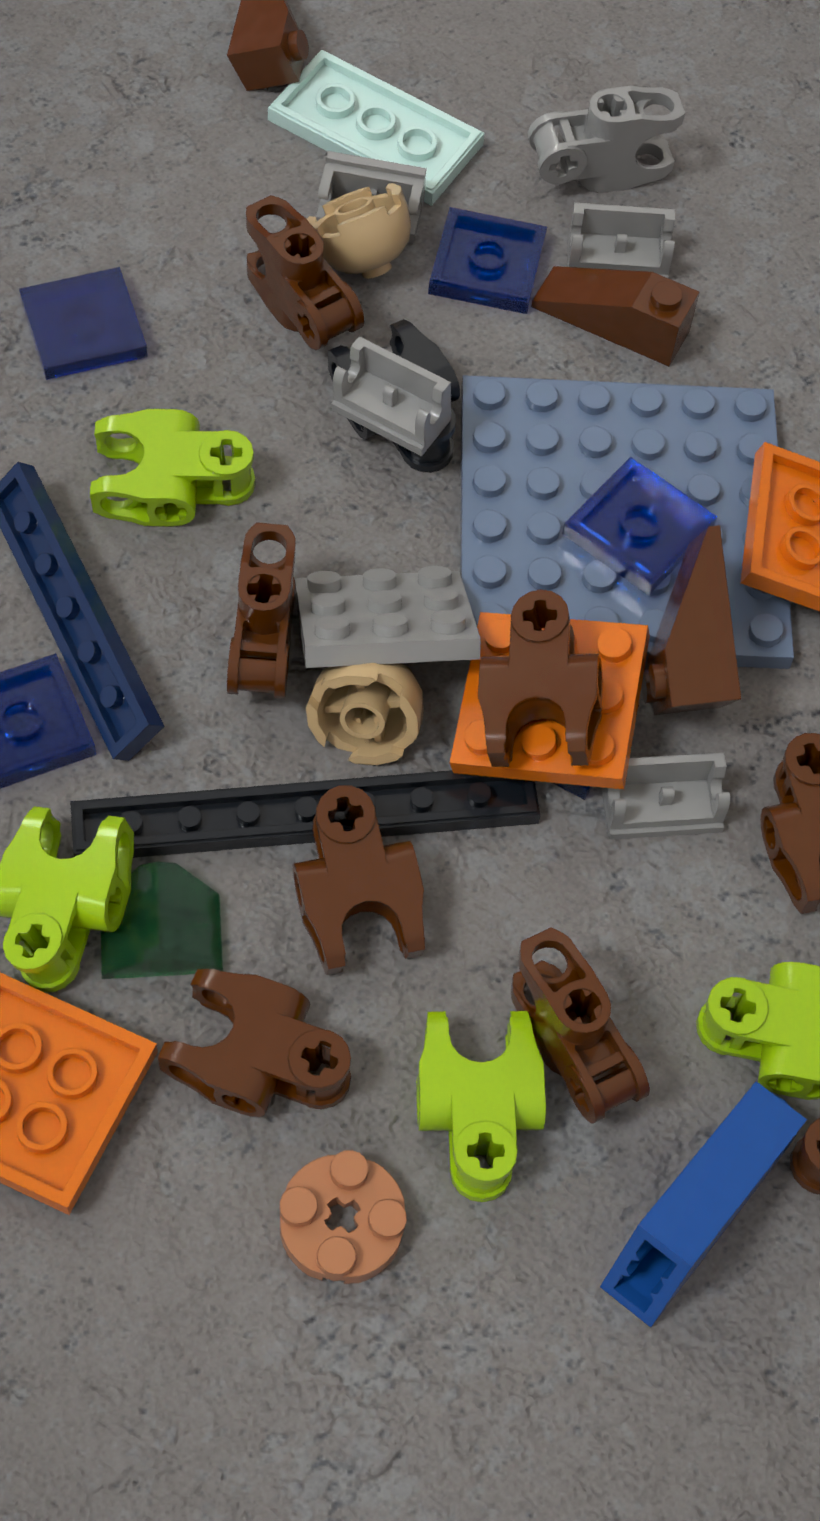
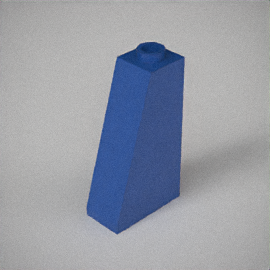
M756 1081L638 1224L600 1285V1288L649 1327H652L785 1153L807 1119L791 1108L784 1099L774 1095Z

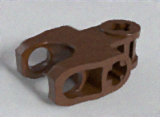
M272 195L247 206V232L259 249L247 254V276L277 321L286 329L299 332L306 344L314 350L325 347L328 344V340L346 331L352 333L362 328L365 321L361 304L352 288L341 280L323 258L324 242L309 221L286 200ZM266 215H277L283 218L287 225L280 232L269 233L258 220ZM265 264V275L258 271V268Z
M256 522L245 534L238 581V608L234 637L231 638L229 650L227 694L238 695L240 690L274 693V698L285 699L295 599L294 564L296 538L288 525ZM265 540H273L284 546L286 554L281 561L267 564L256 559L253 550L258 543Z
M542 589L531 591L520 597L515 603L511 613L509 656L481 657L478 699L484 718L487 754L492 767H509L513 757V745L516 735L525 725L541 719L553 720L565 727L571 766L589 765L596 731L602 719L603 679L600 653L575 654V637L573 627L570 624L568 606L563 598L553 591Z
M804 733L796 736L788 744L783 761L778 765L773 777L774 789L777 792L780 804L764 807L760 818L762 837L772 869L783 883L792 903L800 914L817 911L818 904L820 903V734Z
M339 785L329 789L320 798L313 820V836L319 859L292 864L294 885L302 923L315 945L325 974L330 975L343 972V968L346 966V953L342 938V924L350 916L360 912H373L381 915L392 925L399 949L405 959L422 956L425 951L422 911L424 887L411 841L383 846L375 807L371 798L363 790L351 785ZM336 812H344L347 820H355L351 831H344L340 822H333Z
M550 927L521 941L518 960L520 971L513 974L511 1000L517 1011H528L535 1041L544 1063L551 1071L563 1077L570 1096L582 1116L588 1122L594 1124L605 1118V1112L631 1099L637 1102L649 1096L650 1087L644 1068L637 1055L624 1041L610 1018L611 1002L608 994L570 937ZM542 948H554L564 955L567 968L562 974L556 966L543 960L534 965L532 960L533 954ZM526 985L530 988L535 1006L530 1004L525 998L524 988Z
M197 969L190 984L193 988L192 998L199 1001L202 1006L227 1017L233 1024V1028L225 1039L212 1046L198 1047L178 1041L164 1042L158 1055L161 1071L198 1092L212 1104L250 1117H263L273 1094L306 1105L309 1108L320 1110L334 1107L343 1101L349 1092L351 1083V1055L349 1047L338 1034L304 1022L311 1005L306 996L292 987L256 974H237L215 969ZM321 1063L330 1066V1068H323L319 1076L310 1073V1071H317Z

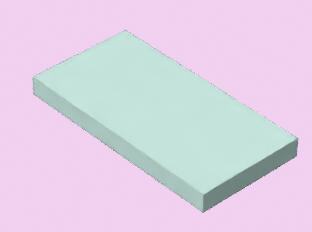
M321 50L302 70L300 81L290 83L268 107V121L326 151L427 168L424 202L430 206L435 203L484 143V132L324 50Z

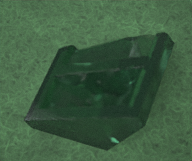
M158 861L138 866L131 873V892L120 926L114 932L101 931L102 979L195 974L197 969L223 971L219 893L177 863Z

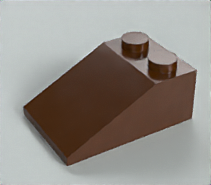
M720 525L708 526L688 544L647 659L648 669H644L641 690L645 704L653 703L654 715L721 708L741 700Z

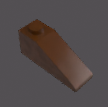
M241 0L227 57L246 91L299 82L304 60L309 55V45L304 31L299 30L287 1Z
M554 266L533 298L531 307L669 367L690 332L700 292L654 272Z

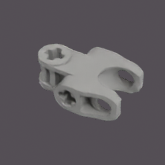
M631 85L607 88L592 95L588 109L568 112L554 111L540 116L530 125L527 132L530 146L537 152L539 158L537 162L538 170L544 181L551 184H562L572 180H579L586 189L598 193L628 190L642 184L661 180L673 171L675 160L670 152L668 141L661 139L657 135L677 130L683 124L685 111L678 92L667 88ZM659 104L668 108L671 113L667 115H646L644 109L649 105ZM559 125L561 132L556 133L554 126ZM651 154L659 158L661 162L656 165H645L639 162L635 156ZM559 163L561 170H556L555 164Z

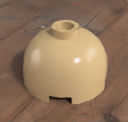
M389 183L386 186L387 193L374 196L371 193L370 187L355 190L324 204L322 207L325 216L318 221L316 217L309 216L307 218L324 242L323 258L332 268L347 274L362 273L366 279L383 275L392 268L390 262L397 258L404 250L409 241L411 229L408 205L401 186Z
M367 663L325 667L317 678L306 706L308 727L318 743L325 747L326 741H329L338 749L352 752L348 761L365 765H381L400 759L403 756L404 749L416 740L423 721L424 711L422 689L411 669L404 663Z

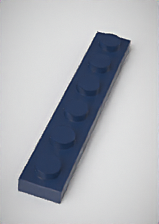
M17 462L0 480V529L112 758L129 761L165 726L35 467Z

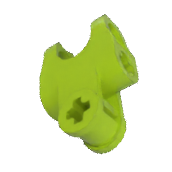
M145 409L133 413L110 415L95 422L94 436L98 453L112 459L134 461L139 465L136 469L126 474L102 476L91 482L90 499L93 513L109 519L133 522L143 526H181L190 523L194 519L196 504L237 505L247 500L254 492L256 485L255 474L252 468L254 452L251 442L239 432L231 430L200 431L198 418L192 413L177 409ZM121 433L133 438L117 439L110 435ZM224 445H231L232 456H225ZM223 480H230L231 491H224ZM106 497H121L128 500L114 501Z
M34 806L24 817L15 837L4 851L0 863V917L11 918V921L4 936L3 950L7 960L17 970L21 971L22 977L31 987L42 992H56L68 986L75 979L80 969V962L90 930L114 932L120 926L132 890L131 868L134 854V831L124 817L108 816L99 825L91 846L82 854L73 858L58 859L57 853L61 842V823L52 815L50 808Z
M800 962L775 964L770 970L769 984L747 980L742 977H729L719 981L711 989L708 999L700 1009L696 1020L697 1034L701 1042L708 1049L720 1055H730L759 1061L758 1083L770 1092L805 1100L820 1099V966ZM733 993H739L737 997L732 996ZM730 1012L733 1013V1021L730 1020V1018H731ZM726 1035L731 1037L730 1040H724Z
M446 1011L427 1013L424 1049L419 1061V1073L416 1080L418 1131H448L452 1184L459 1194L472 1201L487 1202L495 1200L504 1194L508 1188L518 1151L516 1130L544 1129L546 1115L544 1062L535 1041L528 1011H510V1022L507 1024V1034L505 1036L506 1050L496 1059L486 1062L468 1060L456 1051L451 1043ZM475 1155H486V1161L492 1168H480V1161Z

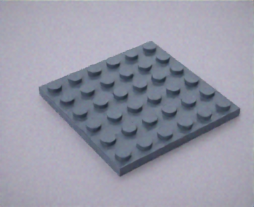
M463 375L461 385L460 575L476 625H478L480 612L511 614L513 606L518 599L528 592L540 589L553 591L566 602L570 619L648 625L650 634L646 663H648L647 659L688 544L708 526L720 525L737 667L790 669L794 659L790 601L740 584L755 453L764 442L778 446L774 389Z

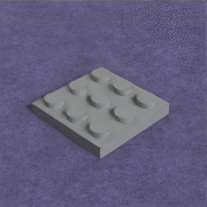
M442 566L424 567L417 573H395L389 569L377 568L367 570L363 575L340 576L332 571H318L309 574L307 578H295V599L306 668L351 666L367 663L397 664L480 659L481 638L459 571H451L449 568Z

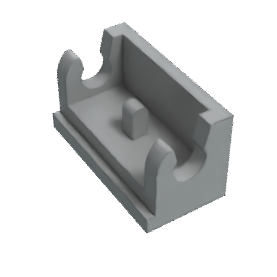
M328 151L318 191V198H321L316 219L318 221L325 216L322 207L324 204L344 194L364 187H370L373 196L387 193L386 186L389 183H394L401 186L408 205L411 220L408 243L414 244L424 204L427 168Z
M574 202L567 240V267L648 271L669 278L668 275L675 241H671L675 223V209Z
M359 336L351 345V365L349 370L347 371L339 366L335 369L333 376L334 401L331 403L332 410L423 456L451 420V382Z
M724 753L630 758L625 789L601 788L609 840L723 832V822L730 805V792H722V779L725 777L727 767Z

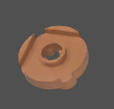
M345 1150L336 1155H327L311 1161L302 1167L289 1181L280 1200V1237L289 1258L302 1272L323 1281V1278L331 1281H344V1284L360 1283L382 1272L397 1255L407 1221L405 1203L398 1184L383 1167L367 1160L359 1152ZM338 1204L343 1208L352 1206L357 1211L354 1216V1223L357 1228L349 1233L342 1226L331 1230L326 1225L332 1214L330 1208Z

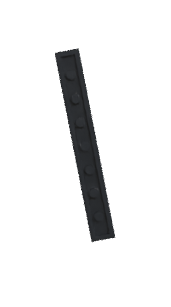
M452 770L70 801L74 857L82 854L91 846L99 825L108 816L124 817L134 831L133 858L315 843L313 820L320 798L329 789L339 785H351L359 788L371 798L375 807L381 837L538 824L540 809L535 781L453 773ZM336 812L333 822H340L344 831H351L355 821L347 820L344 812Z

